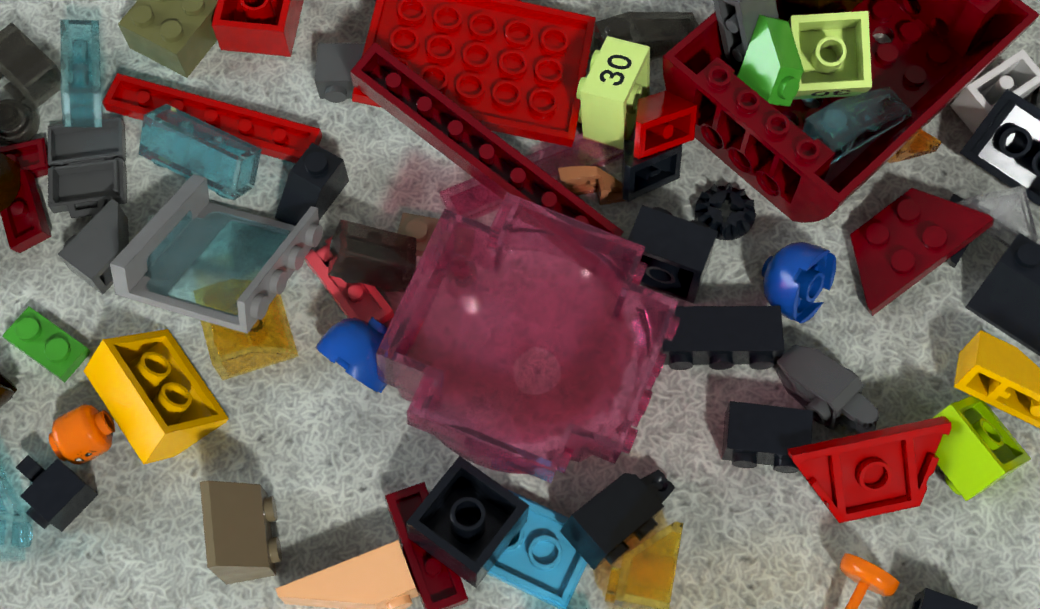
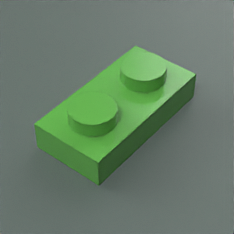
M29 306L2 335L6 341L64 383L91 353L85 345Z

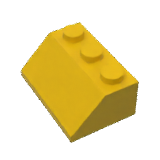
M168 329L103 339L83 370L143 464L175 457L226 423L229 419Z

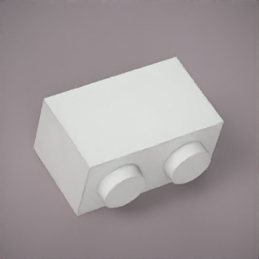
M1022 49L969 84L950 106L974 134L1006 89H1009L1024 100L1028 98L1040 86V68Z

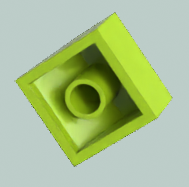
M970 396L954 402L933 417L945 416L951 422L952 429L950 434H943L935 455L939 458L937 465L945 473L947 485L954 493L962 495L966 501L979 495L1031 460L1030 456L987 403L978 398Z

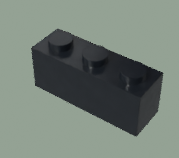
M660 306L657 320L659 365H669L674 370L690 369L693 365H709L711 369L725 370L734 365L749 364L752 369L763 370L778 364L777 361L785 351L781 306Z

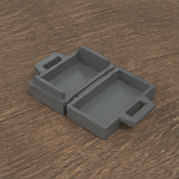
M99 107L74 110L69 112L66 124L48 127V164L51 167L48 168V207L53 213L69 211L71 218L92 216L95 211L104 207L111 199H114L118 204L127 203V169L124 163L126 161L125 124L121 117L103 119ZM96 118L93 121L75 123L77 120Z

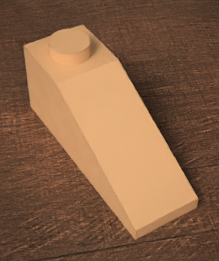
M398 540L275 588L278 597L285 604L340 609H406L413 604L411 599L419 596Z

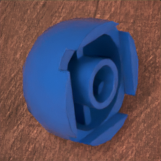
M796 242L783 247L774 256H770L762 268V277H764L763 290L768 303L771 306H781V315L790 320H795L799 323H805L810 320L823 304V302H813L823 288L830 291L836 272L835 255L821 246Z
M371 317L368 323L358 318L343 319L334 324L316 345V349L331 362H337L346 369V373L376 392L381 393L397 368V348L388 338L391 330L373 317Z

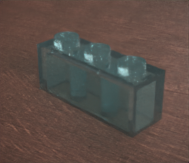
M60 19L63 127H102L99 20Z
M165 104L144 115L138 154L153 161L159 167L167 168L184 176L186 180L193 174L206 177L208 189L216 192L220 197L234 201L254 187L262 149Z

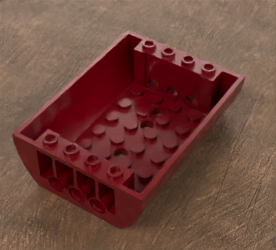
M776 0L779 19L788 21L785 0ZM864 0L851 12L869 11L872 88L864 96L816 98L821 105L818 108H808L802 103V99H794L790 107L770 104L734 75L735 70L726 63L716 12L663 55V77L666 91L697 104L694 137L792 221L801 223L816 222L829 217L1033 25L1040 14L1021 0ZM877 33L885 34L890 38L891 42L879 43L874 39L873 35Z

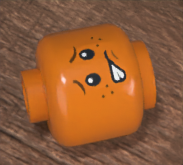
M83 404L59 416L53 422L52 432L49 434V442L52 450L60 460L81 465L104 454L111 448L112 433L115 432L116 428L113 419L107 411H99L92 405Z

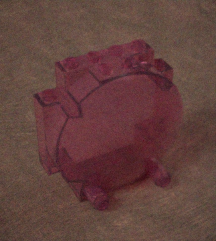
M506 192L491 227L444 209L376 352L378 379L385 384L398 388L401 397L411 401L407 410L408 425L434 435L447 448L462 458L491 470L514 474H530L552 483L556 470L565 474L570 460L581 462L594 455L615 464L621 451L627 454L630 453L638 430L631 426L637 428L642 415H644L653 393L651 389L661 372L667 354L660 352L664 339L672 341L681 319L674 316L679 301L640 286L648 265L640 261L645 246Z

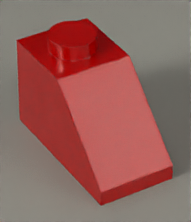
M666 90L638 99L634 157L641 159L694 140L697 104Z

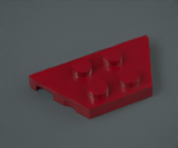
M914 188L909 189L850 234L868 312L872 316L992 227L994 219L989 214Z

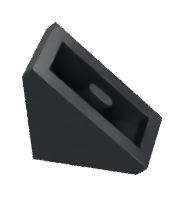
M624 140L622 199L629 202L679 179L682 144L637 159L634 157L635 141Z

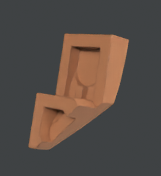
M597 166L558 168L557 181L576 196L597 192L600 205L626 201L622 199V183Z

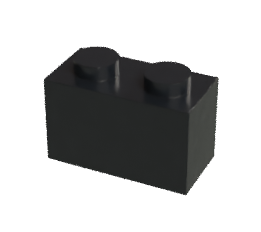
M730 401L724 418L722 460L732 461V465L739 468H754L757 464L771 465L775 471L781 473L798 472L799 469L788 456L787 449L812 444L813 410Z

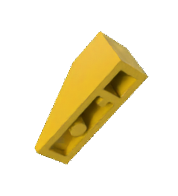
M980 330L959 352L954 387L1040 428V368L1017 347Z

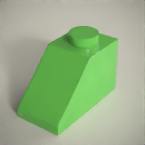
M759 15L738 78L756 91L768 103L790 107L793 98L799 90V82L804 69L789 22L779 18Z

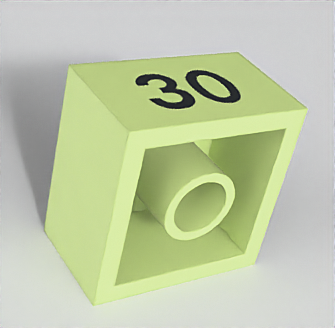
M869 11L790 16L788 22L804 69L799 82V90L793 100L864 96L872 88Z
M607 36L601 49L594 51L590 63V72L587 77L580 79L576 92L577 99L581 101L578 122L582 124L584 140L623 150L624 140H630L636 127L638 99L650 96L649 46Z

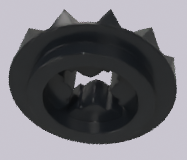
M730 183L718 187L713 184L709 190L701 192L695 206L696 220L707 224L710 229L718 231L716 239L734 240L744 236L752 228L756 217L754 200L746 195L745 189L738 190L733 188ZM725 200H728L730 210L736 212H731L726 222H723L722 211L719 208L722 207Z

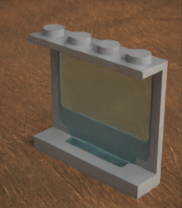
M193 174L110 263L115 295L248 334L257 320L264 318L270 303L276 295H280L284 291L287 281L294 271H298L302 267L305 257L312 247L318 246L322 237V226L319 225L318 208L311 206L297 225L294 226L209 202L207 178Z

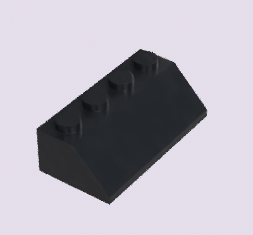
M1019 232L965 308L1039 356L1040 245Z

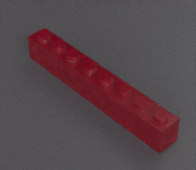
M376 42L371 45L350 71L354 87L594 270L624 233V231Z

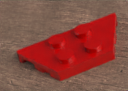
M945 416L789 448L787 452L788 456L839 523L920 506L927 490V480L934 473L939 461L935 453L943 434L949 435L952 426Z

